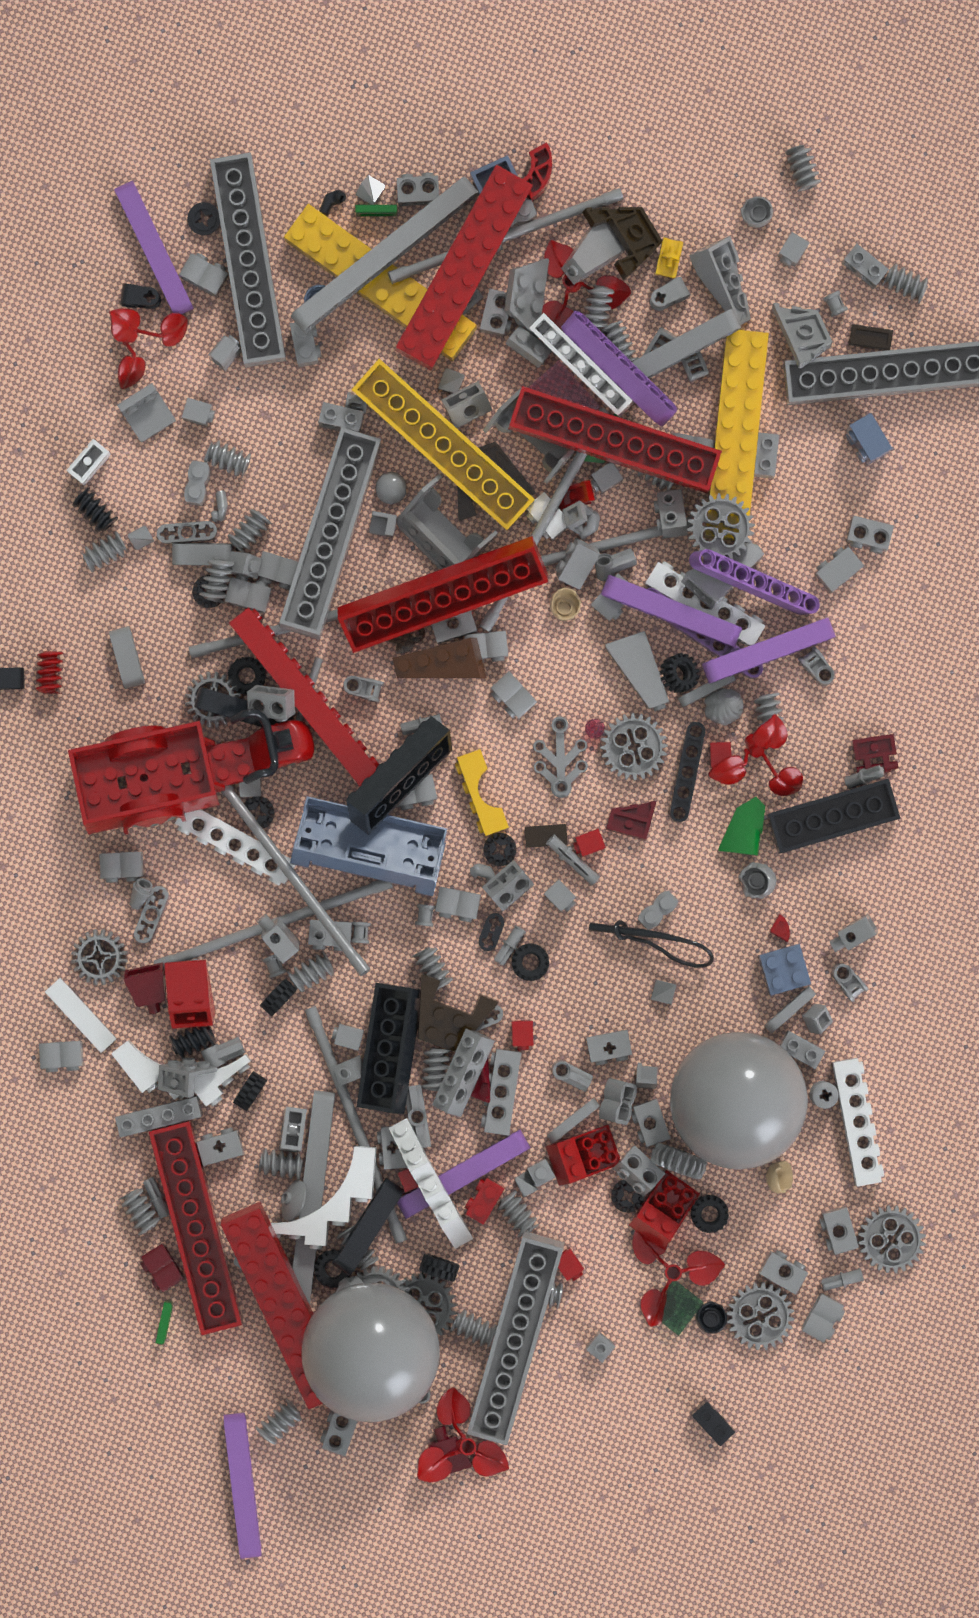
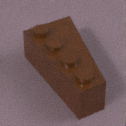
M467 638L392 658L397 678H487L477 638Z

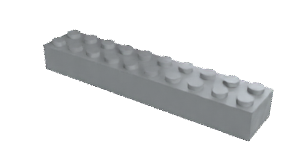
M251 152L210 159L244 366L247 368L286 361Z
M979 341L818 357L803 368H798L795 360L784 361L783 370L787 406L979 386Z
M341 427L279 622L280 628L318 640L321 639L381 448V439Z
M524 1231L467 1431L468 1435L508 1445L565 1242Z

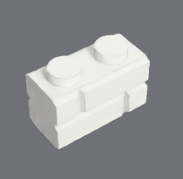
M94 439L87 445L88 448H85L66 470L84 486L111 455L109 451Z

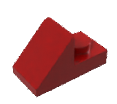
M586 480L571 485L559 505L560 510L563 511V509L578 501L586 505L591 504V501L595 500L591 481Z

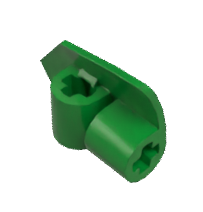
M757 797L736 808L718 848L719 851L758 856L765 805Z

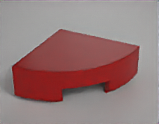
M779 914L769 932L788 942L790 928L786 919Z

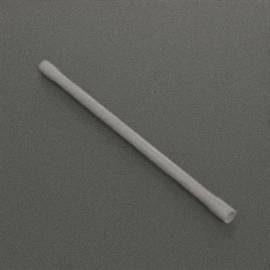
M620 188L599 197L509 229L503 242L580 215L587 207L596 209L623 200V194ZM448 251L415 264L389 271L388 276L391 283L402 281L412 275L440 266Z
M600 407L599 411L611 415V412ZM576 453L533 530L531 536H533L536 546L587 456L586 454ZM508 597L495 601L479 627L491 632Z
M231 785L225 786L226 790L220 792L228 799L332 936L357 973L363 976L369 972L370 967L342 934L235 793Z
M376 880L368 885L319 903L326 911L365 896L391 889L393 885L390 882ZM307 906L276 918H279L285 925L315 914ZM257 924L185 951L156 959L154 964L188 961L260 935L263 929Z
M314 1006L304 1011L314 1031L358 1146L370 1147L346 1084L340 1086L333 1070V1066L338 1064L323 1028L317 1007ZM376 1163L374 1187L377 1191L383 1182V1178ZM393 1208L387 1220L394 1241L397 1244L407 1240V1237Z

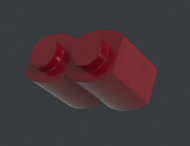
M164 1243L141 1256L143 1261L140 1264L146 1273L150 1272L153 1276L151 1282L157 1291L161 1290L163 1293L185 1279Z

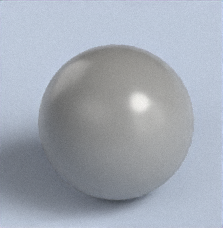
M747 1032L720 1034L697 1045L678 1067L670 1091L671 1115L681 1139L690 1150L703 1160L727 1169H752L763 1166L780 1157L799 1136L805 1122L808 1107L805 1080L791 1055L774 1041L764 1036Z
M382 1283L355 1284L332 1294L311 1316L302 1341V1365L306 1380L312 1391L331 1411L358 1422H382L396 1418L411 1410L431 1388L440 1361L438 1333L426 1309L405 1291Z

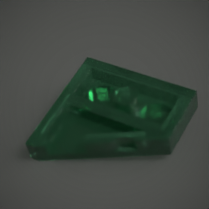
M672 1281L668 1287L661 1323L679 1336L704 1302L679 1282Z

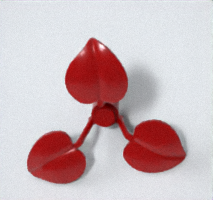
M550 240L544 259H549L547 273L556 279L564 275L562 282L566 290L563 305L555 300L546 302L543 305L542 314L544 313L561 329V326L573 313L570 308L566 307L569 293L577 292L580 287L588 290L594 288L584 282H578L575 285L571 282L561 268L574 249L568 245ZM602 276L596 282V285L609 287L614 290V294L608 295L613 298L612 302L606 303L611 306V309L619 307L631 295L630 287L623 280L615 276Z
M121 308L109 311L113 338L116 341L122 342L131 353V356L123 357L119 364L118 382L120 388L127 389L131 387L145 373L146 364L144 359L136 357V353L129 345L130 342H134L137 339V333L158 338L162 337L163 345L174 346L183 339L187 331L188 319L186 316L180 313L167 315L161 323V333H154L138 329L141 319L139 313L135 310Z
M773 714L753 734L745 738L744 742L747 748L744 749V761L739 755L729 756L716 764L708 773L710 778L722 784H735L746 775L744 766L747 765L748 755L750 754L755 758L762 756L775 776L768 783L770 790L774 794L779 796L795 794L802 788L803 775L799 769L786 767L778 774L764 753V750H767L769 747L773 749L780 748L788 738L785 724L776 714Z
M636 1230L634 1231L632 1246L637 1259L644 1264H652L657 1259L665 1267L664 1276L667 1279V1283L662 1292L657 1289H651L641 1299V1311L647 1324L653 1327L668 1320L675 1310V1298L670 1294H665L672 1281L679 1280L682 1273L689 1271V1278L693 1283L705 1286L717 1278L725 1264L719 1257L710 1252L695 1251L687 1257L688 1268L681 1269L675 1264L668 1265L659 1256L666 1252L667 1245L662 1249Z
M454 1387L448 1389L441 1396L437 1404L436 1414L441 1424H453L454 1429L461 1438L456 1442V1450L446 1455L438 1447H429L421 1453L417 1468V1477L421 1481L438 1482L448 1477L452 1471V1463L447 1458L458 1454H475L472 1458V1467L481 1476H493L509 1469L508 1460L496 1443L481 1441L476 1451L474 1440L466 1438V1435L459 1429L456 1423L461 1424L467 1421L471 1413V1407L468 1400Z

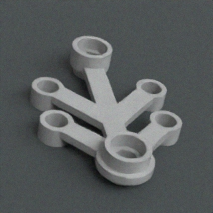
M559 716L554 718L551 724L553 731L556 732V756L546 747L542 740L535 741L533 749L537 753H541L557 768V777L546 769V764L543 761H537L534 764V771L542 774L551 783V791L556 797L564 798L571 792V783L580 773L585 772L588 768L586 761L579 760L575 768L565 777V768L580 752L586 750L587 742L583 739L577 740L575 746L565 756L564 732L568 728V721L564 717ZM558 721L563 722L564 727L562 729L556 728ZM540 742L544 747L542 750H537L535 745ZM584 742L585 748L578 749L577 743ZM583 762L586 766L585 769L579 770L577 767L578 763ZM538 763L544 765V769L542 771H538L536 769V765ZM558 784H564L565 790L559 791L557 789Z

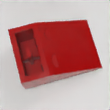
M206 959L164 963L168 1011L172 1029L213 1026L216 1011Z
M609 1124L545 1146L559 1186L571 1184L610 1169L620 1160Z
M665 1170V1175L655 1185L629 1223L631 1228L662 1249L672 1240L700 1195L699 1192L667 1170Z

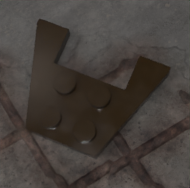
M587 207L582 212L591 228L608 222L628 254V257L617 260L614 264L623 280L627 279L662 243L661 237L642 207H619L618 209H609L608 207L592 209V207Z
M496 441L479 447L485 455L530 495L535 494L534 489ZM457 486L458 519L460 522L477 514L471 498Z
M422 973L417 1037L425 1042L456 1052L465 1029L476 1031L497 1006L498 1001L480 994L472 1014L437 1002L433 998L440 984V979Z

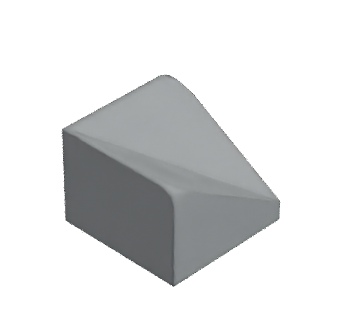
M368 175L360 184L355 195L374 205L381 197L385 185Z
M445 368L438 389L450 394L459 391L465 375Z
M142 526L128 534V538L136 550L154 542L146 526Z
M261 778L249 784L239 783L240 797L261 796Z
M656 979L651 1000L672 1005L676 984Z
M814 1004L802 1016L808 1030L811 1033L820 1035L833 1022L826 1005Z
M525 1171L515 1177L514 1180L523 1197L538 1190L529 1171Z

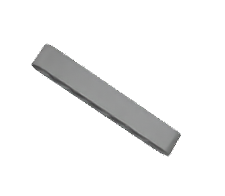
M730 309L634 360L632 363L648 378H651L733 334L742 327L733 310Z

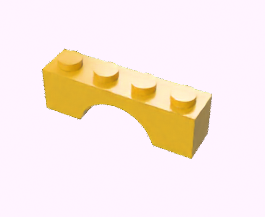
M481 749L457 757L458 762L455 763L458 774H463L465 782L462 785L465 794L470 793L472 801L469 802L472 813H477L480 821H477L476 824L480 834L484 833L486 837L508 829L509 826L502 808L489 806L479 795V779L488 770Z

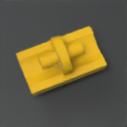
M662 238L655 275L672 279L676 278L683 247L682 241Z

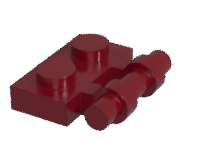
M894 734L852 740L855 761L863 760L864 766L856 767V773L861 769H869L877 765L884 768V773L899 769L898 761H889L890 755L897 754ZM882 757V763L871 765L870 758Z

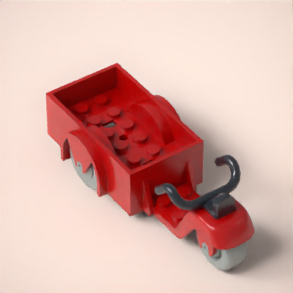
M246 709L230 717L231 723L235 724L245 718L255 717L261 722L263 727L244 739L216 745L214 740L204 737L201 723L196 721L169 728L157 725L135 727L117 732L107 737L102 743L70 749L68 754L83 825L88 835L123 827L124 834L126 835L129 834L128 829L130 827L157 826L175 817L181 818L182 822L186 821L185 813L218 806L217 792L225 791V786L242 782L249 784L257 779L273 776L277 769L282 766L299 764L312 759L314 741L310 728L303 721L297 720L270 724L267 716L260 710ZM189 762L191 774L183 775L181 764ZM125 777L128 788L119 789L117 778Z

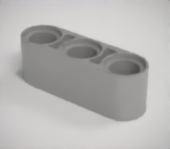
M172 543V564L210 565L207 562L208 560H214V557H222L229 560L232 544Z
M130 626L109 631L124 688L128 689L145 684Z

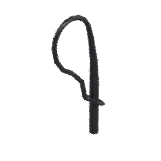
M618 920L614 925L589 924V931L613 933L620 940L630 939L648 944L661 951L671 960L682 965L705 968L714 962V955L710 949L690 939L652 930L628 927L622 920ZM634 936L659 938L695 945L706 951L710 960L704 964L686 962L671 955L655 943Z

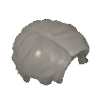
M719 689L709 694L704 700L707 705L705 716L715 723L727 726L739 719L743 713V700L740 693L733 689Z
M758 862L750 863L738 875L739 880L744 886V895L750 898L763 899L770 895L775 889L777 882L773 870L767 864Z

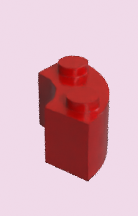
M547 142L529 152L531 168L523 180L533 185L527 196L532 202L542 195L551 179L552 154Z

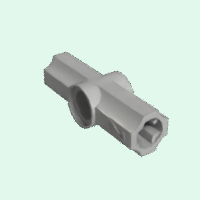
M409 1086L406 1101L408 1120L422 1147H431L422 1086ZM414 1111H420L423 1114V1120L420 1123L413 1122L411 1115Z

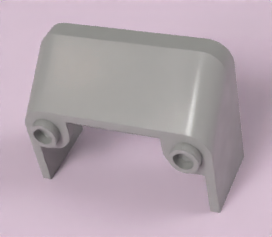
M521 388L497 410L483 429L485 433L494 425L503 433L513 431L508 428ZM519 433L545 455L542 463L544 468L550 472L543 481L546 484L576 452Z
M439 474L424 486L397 518V525L441 570L478 556L495 538L498 532L495 530L485 540L477 533H471L466 538L438 510L442 500L434 486L442 478Z

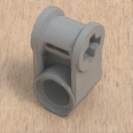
M677 277L653 291L650 298V306L654 310L662 311L691 296L682 277ZM656 297L664 298L663 303L660 301L656 302Z
M815 646L803 658H798L803 668L810 673L819 685L827 686L831 684L835 676L834 671ZM821 671L829 672L830 679L828 681L820 679L819 673Z
M349 676L345 679L343 688L347 694L361 697L368 701L380 702L379 694L381 686H384V682L358 676ZM349 680H356L359 687L356 691H350L347 688ZM375 686L373 695H371L372 688Z
M838 963L832 968L833 978L852 1003L862 992L869 990L848 965ZM845 967L847 975L840 979L837 976V970Z

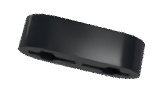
M493 913L487 917L478 942L480 948L484 951H492L496 947L504 927L502 915ZM497 916L501 925L496 926L494 932L490 931L492 924L489 920ZM492 933L491 941L494 944L485 948L482 939H486L488 934Z

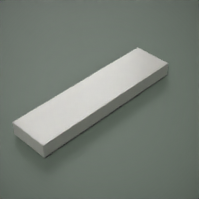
M59 978L45 991L100 1053L117 1039L62 978Z

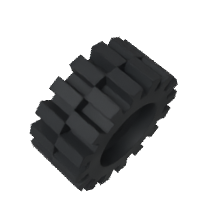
M679 653L663 661L664 663L660 666L662 668L660 674H663L661 681L665 680L666 683L663 684L665 687L670 686L669 691L682 693L697 685L698 681L696 680L700 678V675H696V673L700 671L695 668L698 664L697 662H692L694 660L693 657L688 658V654ZM677 666L683 672V680H681L677 675Z
M241 657L230 665L228 680H233L230 685L232 687L236 685L237 688L235 690L238 693L247 695V691L255 685L263 686L265 684V669L257 659ZM243 668H251L255 672L253 682L245 684L240 681L239 673Z
M531 943L524 944L514 952L512 967L516 975L521 979L535 981L546 974L549 968V957L541 946ZM527 954L537 956L539 964L536 969L530 971L523 967L522 960Z
M285 978L266 997L260 1006L272 1017L291 998L297 989Z
M253 1071L233 1103L247 1112L266 1084L267 1079Z
M715 1195L699 1197L692 1206L690 1213L693 1224L700 1231L706 1233H716L718 1230H722L729 1218V1210L725 1202ZM706 1206L715 1207L718 1211L716 1220L712 1222L705 1221L702 1218V1210Z
M335 1249L322 1253L314 1266L316 1279L328 1288H338V1284L342 1279L350 1277L343 1271L336 1277H331L326 1273V1264L333 1261L338 1253V1250Z
M424 1254L419 1271L440 1279L455 1282L460 1265L434 1255Z

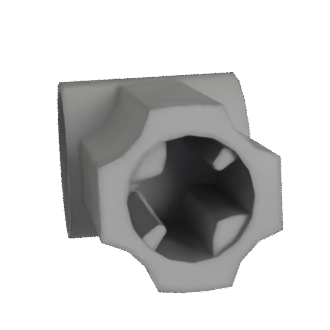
M629 548L613 555L600 554L595 562L597 579L606 581L608 575L615 577L616 572L637 565L632 549Z
M239 1037L201 1051L204 1061L210 1062V1065L215 1067L221 1066L226 1061L246 1053Z
M564 1060L555 1061L551 1067L552 1074L557 1079L584 1092L588 1089L593 1075ZM560 1064H564L567 1067L564 1075H557L556 1068Z

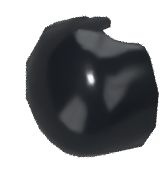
M710 1301L699 1307L695 1320L697 1326L703 1332L716 1334L722 1331L727 1324V1314L722 1305Z

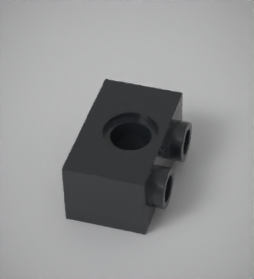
M706 1398L690 1412L691 1416L719 1446L723 1445L735 1433L732 1426Z

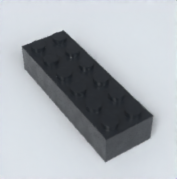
M432 716L427 721H423L419 725L418 730L413 735H409L399 749L393 750L390 758L385 763L379 764L376 771L370 777L365 778L356 791L349 794L346 802L350 821L369 835L453 751L450 730Z
M889 778L767 814L778 854L901 819Z
M375 983L356 1107L393 1114H405L418 1029L421 989Z

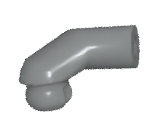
M225 491L216 492L218 510L211 512L212 521L221 522L225 519L228 507Z
M593 510V514L587 517V524L583 527L584 533L579 535L582 540L598 530L600 515L595 510Z
M478 863L470 868L471 876L475 878L477 876L484 877L487 882L495 876L492 868L484 864Z

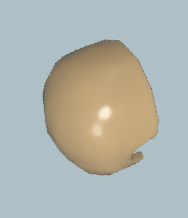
M564 587L558 589L551 596L550 610L557 619L562 621L571 620L579 613L581 600L574 589Z
M788 1161L775 1162L767 1170L766 1183L770 1190L777 1194L786 1193L785 1190L792 1188L793 1172Z

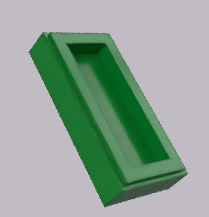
M355 205V213L357 217H396L397 205Z
M165 1300L156 1344L163 1345L166 1341L174 1304L173 1301Z

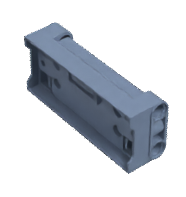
M307 796L290 864L309 868L310 861H312V865L412 888L416 885L415 893L433 896L445 849L447 828L388 815L368 835L350 821L347 805Z

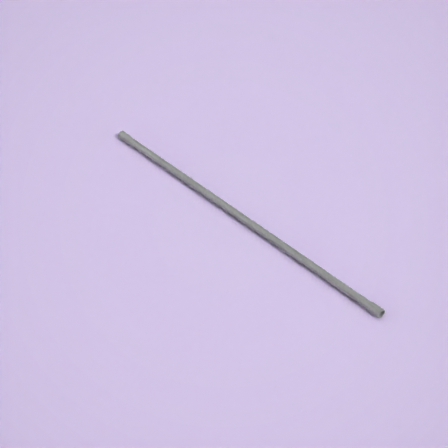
M692 516L686 517V522L689 519H693ZM687 523V528L692 527L691 524ZM655 526L590 543V545L598 548V551L601 552L662 536L663 534L662 531L658 532V528ZM566 550L541 556L544 565L547 566L558 563L560 560L563 561L566 556ZM337 609L329 611L326 623L338 620ZM279 624L270 627L276 634L275 636L292 632L280 628ZM239 635L209 643L205 642L190 646L189 652L191 659L245 643Z

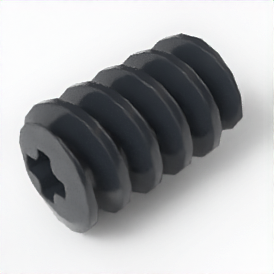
M89 487L77 496L72 506L74 508L79 507L78 512L80 514L85 513L83 517L85 520L91 519L89 524L91 526L96 525V532H104L117 521L118 517H110L113 512L112 510L105 512L107 504L100 506L99 503L102 499L94 500L96 492L94 491L89 494Z
M202 1026L199 1030L196 1027H192V1033L185 1029V1036L177 1032V1039L170 1035L169 1039L176 1056L178 1057L179 1054L180 1057L185 1058V1051L192 1055L193 1048L199 1052L201 1051V1044L207 1049L209 1048L208 1041L213 1046L216 1045V1038L211 1026Z

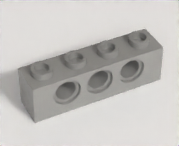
M465 1029L432 1105L451 1115L462 1116L495 1042L493 1039L479 1032Z
M496 1048V1053L492 1052L490 1065H494L493 1074L489 1073L491 1086L490 1103L484 1102V1106L488 1107L487 1115L483 1114L481 1127H485L484 1132L509 1136L521 1052ZM501 1065L509 1067L510 1073L508 1076L502 1077L498 1074V1068ZM504 1086L507 1094L501 1098L497 1097L494 1092L496 1087ZM498 1106L504 1110L502 1117L495 1118L492 1116L491 1112L494 1107Z
M194 1096L115 1117L121 1138L203 1116L199 1097Z

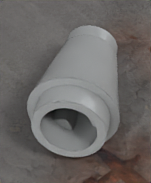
M140 878L133 883L129 903L133 909H141L145 901L152 894L153 885L149 880Z

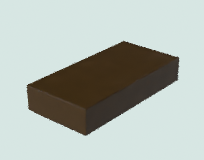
M852 324L849 346L882 351L890 350L893 330Z
M566 824L525 827L526 848L548 846L546 842L554 834L565 845H568Z

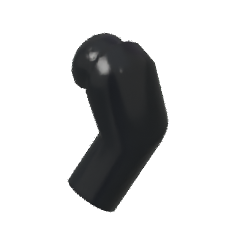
M341 190L327 193L319 211L328 216L332 206L346 200V194Z

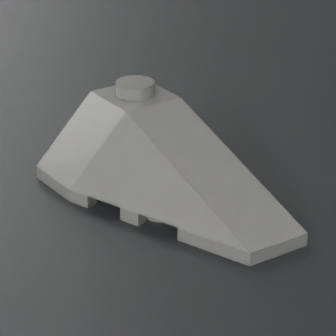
M728 236L689 255L697 275L724 311L732 309L740 325L749 321L751 317L747 297L742 292L740 283L743 281L742 274L738 273L737 268L739 257L731 237Z

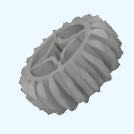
M206 672L207 679H204L200 674L199 679L201 682L198 683L193 679L192 683L196 685L195 688L187 687L189 691H192V694H185L186 698L191 699V701L185 702V706H192L187 712L188 714L196 713L192 717L194 721L200 717L201 725L206 720L208 728H211L212 722L218 728L220 720L224 725H227L225 716L219 715L214 717V713L208 712L207 716H205L198 708L194 707L199 688L212 683L210 690L218 692L219 683L225 686L230 696L239 698L241 694L233 693V691H236L237 686L230 687L233 680L225 682L227 675L223 674L221 679H218V672L214 673V678H211L210 672Z
M94 929L92 937L89 932H86L85 936L87 939L79 937L78 939L82 944H74V947L79 950L78 952H71V955L77 956V959H73L71 962L79 964V966L74 968V971H79L80 969L83 971L79 974L80 978L87 975L85 982L89 983L94 978V985H98L99 979H101L102 985H106V978L112 983L114 982L113 974L118 978L121 976L117 972L118 969L125 971V967L120 964L121 962H128L127 959H122V955H126L128 952H121L120 948L124 947L125 943L117 944L120 940L119 936L115 937L114 940L111 939L114 934L112 931L108 933V936H105V929L101 930L100 935H98L97 929ZM100 940L110 943L115 951H104ZM94 941L93 953L83 957L86 946ZM100 951V954L110 955L102 959V963H99V960L89 959L97 955L96 952ZM116 958L114 967L105 973L106 961ZM84 963H95L99 975L90 972Z
M657 1143L655 1148H653L650 1160L654 1164L694 1179H702L703 1174H705L707 1162L702 1158L662 1143Z

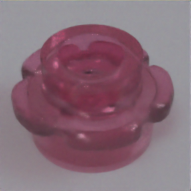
M591 719L585 725V731L592 739L600 738L605 730V725L600 719Z

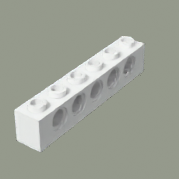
M544 313L529 328L619 417L635 403Z
M665 561L662 564L660 562L656 564L645 583L647 587L656 589L667 598L720 618L718 616L720 609H727L730 616L725 621L735 625L739 619L747 622V629L741 631L738 641L746 646L756 643L765 628L761 618L756 615L750 617L744 613L745 609L741 606L728 604V599L725 597L712 610L710 608H702L700 605L701 600L695 594L692 598H685L682 594V590L686 588L681 582L685 573H676L673 571L674 567ZM673 577L676 580V585L672 588L667 587L664 583L665 578Z
M202 809L185 813L186 821L184 822L179 817L176 820L175 824L179 826L177 830L186 835H189L191 832L197 836L196 840L204 845H207L208 842L215 846V851L224 856L226 852L234 856L233 861L242 866L244 863L251 865V871L260 876L262 873L269 875V881L279 886L281 883H287L288 878L278 866L274 871L267 869L266 863L272 857L263 845L253 837ZM197 819L204 821V828L200 831L195 830L193 826L194 821ZM215 829H220L223 833L222 839L219 841H215L212 838V832ZM233 839H238L241 842V847L237 851H233L230 848V842ZM251 849H256L259 852V858L256 861H251L248 858V852ZM283 855L290 864L291 858Z
M858 1058L832 1062L855 1186L882 1182L881 1177H884L882 1164L878 1165L877 1156H880L879 1145L874 1144L873 1136L876 1135L874 1123H870L869 1115H872V1108L870 1102H866L865 1097L868 1094L867 1083L862 1081L861 1074H864L863 1062H859ZM851 1074L854 1075L856 1083L853 1086H847L845 1082L846 1077ZM853 1095H858L860 1098V1103L856 1107H852L849 1103ZM856 1116L864 1118V1124L861 1127H855L853 1124ZM862 1136L868 1139V1144L864 1148H860L857 1145V1140ZM865 1157H870L872 1160V1165L869 1168H863L861 1165V1161Z

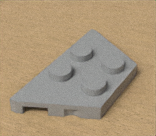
M547 258L525 264L522 267L510 269L504 311L510 317H513L519 326L524 327L536 338L539 337L529 328L542 315L549 259Z
M773 303V313L798 368H803L831 347L832 339L818 310L802 309L797 306H792V309L779 307L780 303Z

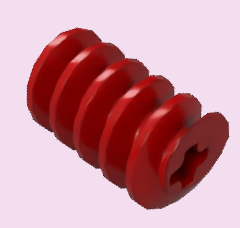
M43 651V653L37 654V658L43 660L36 664L42 668L36 671L37 675L42 676V678L36 679V683L41 684V686L35 688L37 692L43 694H62L56 691V689L62 687L61 684L56 683V681L62 679V676L57 675V672L63 671V668L57 666V664L63 663V660L57 658V656L64 654V652Z

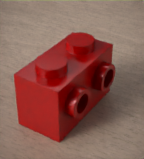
M486 1177L485 1180L480 1179L475 1188L478 1191L474 1199L470 1197L464 1207L467 1209L466 1215L484 1225L505 1187L489 1177Z

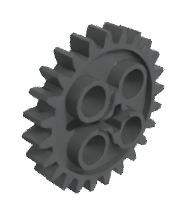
M423 1272L419 1274V1279L416 1274H412V1281L408 1277L404 1278L406 1285L403 1284V1287L410 1288L406 1293L412 1296V1291L416 1288L420 1291V1298L417 1300L420 1304L425 1302L426 1306L442 1309L441 1312L427 1309L426 1311L428 1314L432 1313L436 1316V1323L434 1324L436 1331L440 1336L444 1335L443 1328L450 1330L451 1328L447 1323H454L455 1321L451 1315L458 1314V1312L453 1310V1307L458 1306V1303L452 1302V1299L457 1296L450 1295L453 1287L446 1288L445 1286L448 1281L440 1283V1278L435 1277L433 1279L432 1275H427L426 1278ZM434 1293H437L440 1296V1302L438 1304H435L432 1301V1295Z

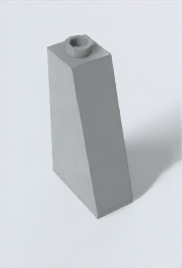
M608 222L593 228L589 227L561 269L575 285L616 260L625 249Z
M752 542L751 544L744 543L747 550L739 549L741 554L739 557L733 553V560L754 568L760 562L764 553L757 544ZM695 569L688 571L681 581L711 610L734 588L732 585Z
M645 631L605 644L607 652L647 708H653L654 712L666 708L665 704L669 703V699L661 681V676Z

